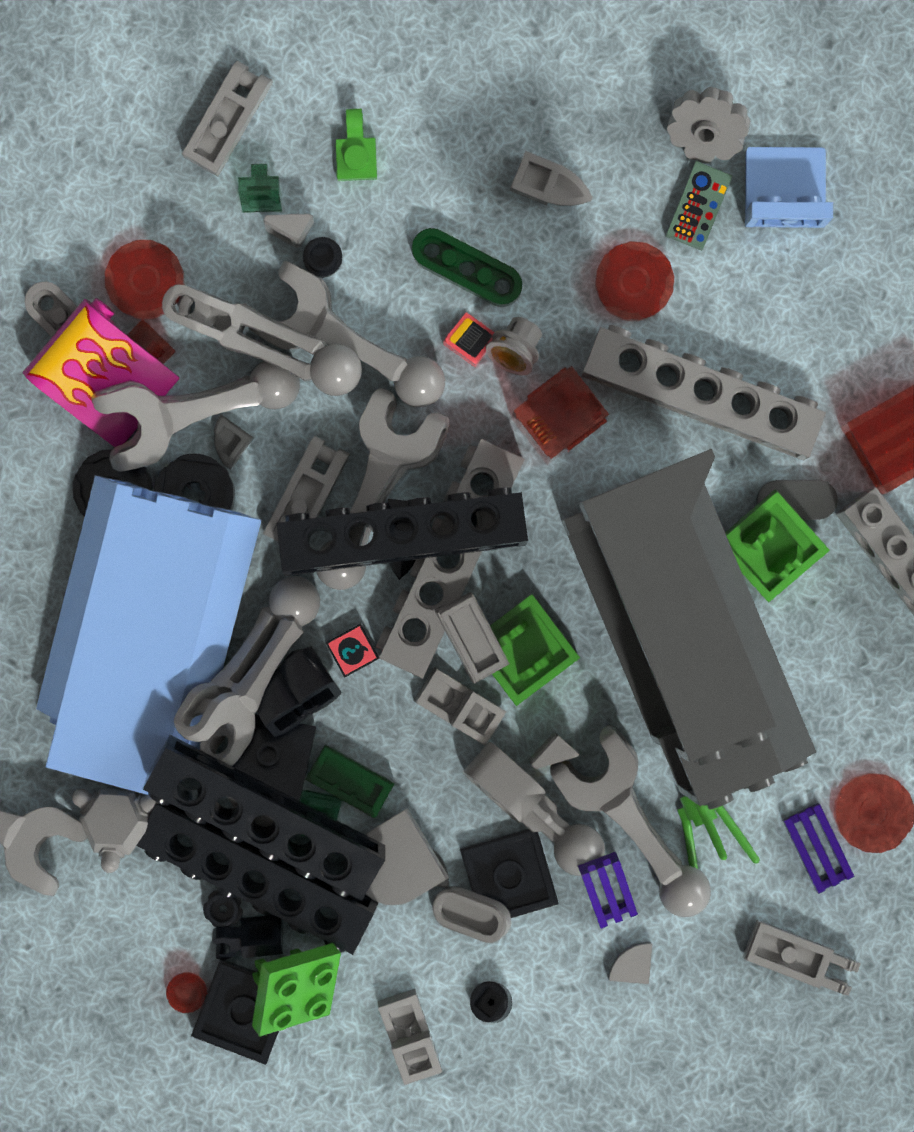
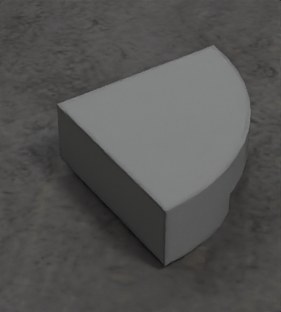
M638 943L623 951L613 962L608 980L649 984L652 943Z

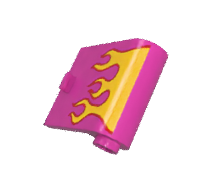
M84 298L22 373L44 394L113 447L124 444L138 428L137 418L127 412L111 414L98 412L93 407L91 400L94 393L126 381H134L145 385L158 396H165L180 378L120 330L111 319L115 313L98 298H95L92 303Z

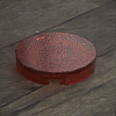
M135 240L121 246L111 256L105 270V288L111 302L124 314L136 319H156L165 315L162 309L165 293L174 285H185L184 270L178 257L166 245L153 240ZM181 296L177 298L175 304L179 301Z
M630 241L615 246L604 255L596 270L595 289L600 302L610 314L621 320L639 322L655 316L665 308L673 293L675 276L670 261L661 250L648 243Z
M866 773L852 778L841 788L835 800L834 820L838 832L850 845L864 852L883 853L896 848L903 842L902 840L907 834L910 833L914 825V804L910 793L897 780L885 774Z

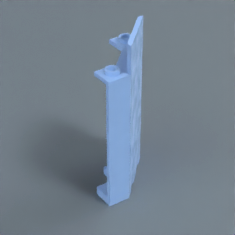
M95 475L36 707L37 710L50 716L49 722L56 725L46 768L148 795V792L143 790L147 774L169 735L200 750L201 742L187 740L177 731L174 725V718L188 693L199 684L211 682L223 669L261 524L260 519L238 511L204 505L182 496L152 491L130 482ZM200 714L194 717L190 722V726L198 724L203 715Z

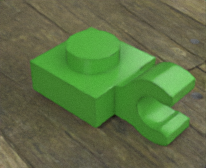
M362 108L346 109L347 139H336L337 180H377L376 139L364 138Z

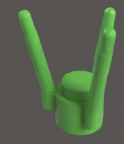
M686 796L680 797L683 807L677 809V812L682 821L689 866L698 869L691 820H693L695 827L702 824L705 825L721 860L727 859L723 843L713 823V820L718 818L716 812L752 862L755 864L759 863L758 855L724 806L709 809L708 805L699 806Z

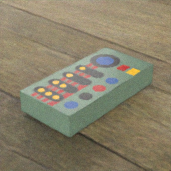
M696 161L666 237L702 251L732 175Z

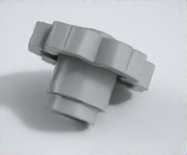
M708 87L701 94L697 91L689 90L683 97L675 100L672 115L669 117L667 131L674 146L685 147L684 153L687 158L709 163L715 156L721 160H729L734 154L742 151L745 137L749 132L750 119L747 115V108L744 105L733 104V95L730 92Z

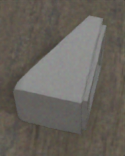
M311 214L266 215L263 220L268 233L296 248L301 247L314 224L313 215Z
M552 733L529 758V763L535 769L578 757L579 754L557 733Z

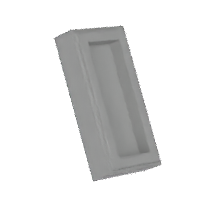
M470 592L435 611L473 683L479 682L510 664L473 593Z

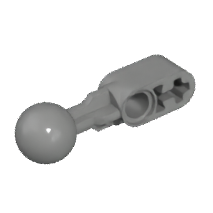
M488 742L464 769L463 774L518 823L522 822L532 832H542L554 843V857L557 864L565 872L581 876L578 865L605 856V844L601 835L594 828L585 824L569 825L557 814V805L545 795L546 791L493 743Z

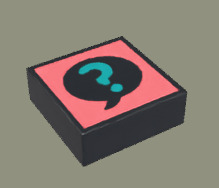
M361 624L326 642L344 678L379 659Z

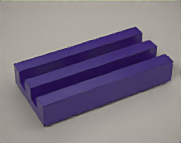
M819 803L782 820L818 894L826 891V888L840 884L845 879L849 880L855 877ZM815 814L842 872L835 873L809 819L810 816ZM801 821L828 877L821 881L794 825Z
M616 851L578 865L601 929L608 926L606 920L614 918L615 923L623 921L621 915L627 912L630 917L638 915ZM610 864L613 867L624 902L617 904L604 867ZM597 870L609 904V908L602 910L589 872Z

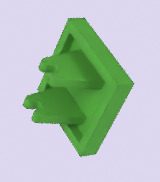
M776 489L725 532L742 574L768 603L830 551L826 544Z
M532 594L490 625L510 663L492 675L516 706L580 659Z
M333 943L303 952L296 948L290 950L289 956L269 962L263 958L255 960V967L258 969V972L253 973V979L258 986L252 1027L259 1036L330 1015L341 952Z

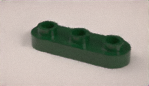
M425 229L414 238L412 255L415 262L421 268L498 307L510 306L520 297L522 279L513 267L439 229ZM427 245H437L440 250L439 254L436 257H428L424 253ZM464 262H470L474 265L475 271L469 276L463 275L459 270L460 265ZM500 280L507 281L510 285L509 291L505 294L498 293L494 287L496 282Z

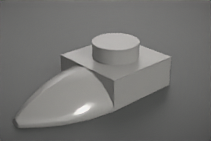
M527 151L524 153L510 187V191L546 206L548 203L559 206H574L592 200L589 189L576 174L562 165Z

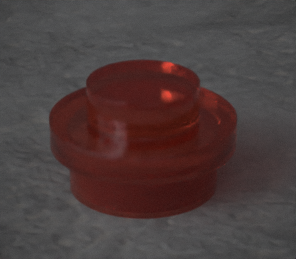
M182 972L174 976L166 990L170 1006L181 1013H191L198 1010L203 1005L207 995V987L204 980L192 972Z

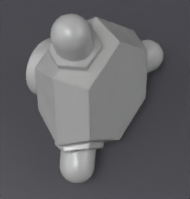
M100 788L98 793L94 791L93 794L85 789H77L72 795L73 803L82 809L80 811L82 816L79 820L82 823L94 853H99V856L102 857L101 868L107 873L115 872L119 867L120 858H124L125 854L130 855L146 832L147 821L155 804H160L149 795L143 796L142 793L138 794V792L128 789Z

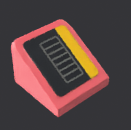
M466 312L446 336L443 345L473 367H476L485 355L486 345L492 341V335L495 332Z

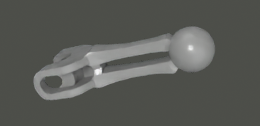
M283 261L278 270V275L281 280L296 291L298 305L296 312L289 319L276 322L304 334L323 339L327 345L341 344L349 347L357 354L360 360L378 370L388 380L394 381L398 396L410 406L427 407L441 397L445 388V376L438 363L424 356L406 359L368 341L348 327L333 312L331 293L324 280L293 263ZM249 328L252 332L278 348L299 349V347L274 336Z
M178 284L172 286L163 297L162 309L170 320L217 339L227 350L243 353L290 372L303 381L312 380L314 385L327 395L340 396L347 394L360 381L362 374L360 359L352 349L345 345H327L323 339L304 334L278 323L246 303L233 304L186 285ZM184 295L180 301L178 313L175 308V301L179 296ZM195 302V308L191 313V305ZM245 326L274 336L314 355L311 364L283 354L244 335L243 330Z
M262 361L253 369L250 376H244L229 384L202 392L158 396L141 383L126 381L95 392L91 400L93 407L100 413L127 412L137 418L138 430L133 439L114 447L109 458L112 469L127 471L157 463L165 454L173 434L204 418L233 409L256 405L274 410L287 407L296 399L299 393L300 378L268 362Z
M385 388L377 389L371 396L359 421L360 435L369 450L366 473L350 514L367 512L366 506L370 504L384 503L393 487L407 470L425 467L435 461L450 427L448 416L441 413H431L427 415L423 424L415 433L407 436L397 435L392 427L393 414L397 406L396 398L391 391ZM366 526L355 527L350 533V540L355 545H366L371 529ZM332 540L323 545L319 551L327 549L331 545ZM366 566L316 573L326 586L336 590H345L354 587L361 581L365 574Z
M291 576L280 580L270 593L269 606L261 609L255 626L234 657L211 682L199 684L186 696L175 715L174 725L185 739L201 742V751L233 766L249 745L255 729V712L259 708L265 689L275 669L292 644L303 634L302 626L310 623L319 611L320 596L316 587L309 580L298 576ZM200 714L203 715L198 724L190 726V722L194 717ZM227 737V748L222 753L216 754L217 748Z
M608 724L601 730L599 737L600 744L609 759V767L603 774L596 777L583 776L569 761L565 760L550 766L551 777L572 807L583 811H603L631 837L651 864L660 881V899L670 913L679 917L695 916L702 912L709 903L711 896L710 883L705 874L693 866L682 865V861L667 847L649 822L633 788L638 771V755L617 727Z
M54 807L38 808L23 816L0 810V844L4 847L5 865L11 878L43 895L54 896L59 888V881L41 866L38 857L40 847L49 837L56 835L67 837L76 842L85 841L87 836L82 823Z

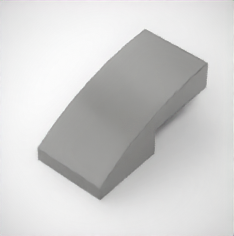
M435 667L414 699V702L485 746L506 713L505 710Z
M416 989L377 1001L404 1085L442 1073L441 1064Z

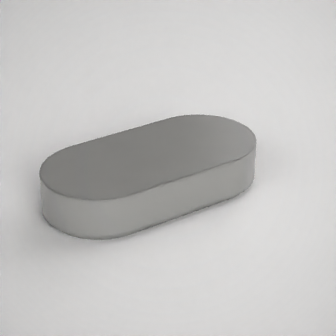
M453 886L441 891L433 901V914L440 925L486 943L496 942L510 930L511 916L508 909L502 903L491 898Z

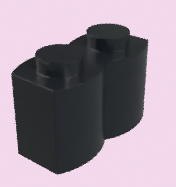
M312 646L297 649L288 654L285 661L275 669L265 689L257 713L266 728L274 737H277L299 725L308 715L331 704L342 692Z

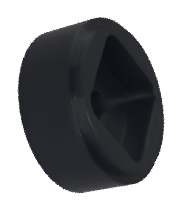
M492 981L479 984L473 990L470 997L472 1013L483 1022L498 1023L503 1021L512 1009V996L509 990L504 985Z

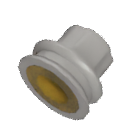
M513 317L506 330H497L492 335V341L486 345V353L492 362L501 369L519 376L528 375L532 372L533 364L539 358L535 347L542 337V332L536 324L526 318Z

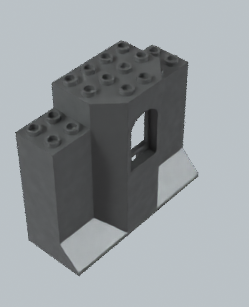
M712 448L585 500L579 504L582 510L581 513L562 521L652 741L661 746L679 791L699 806L708 805L709 809L718 808L733 801L732 793L743 788H749L750 792H755L774 784L773 776L806 765L808 763L807 758L816 753L706 488L705 481L715 459Z

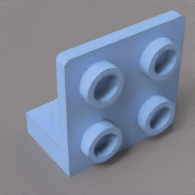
M748 147L745 152V227L825 228L833 219V202H826V150L822 147Z

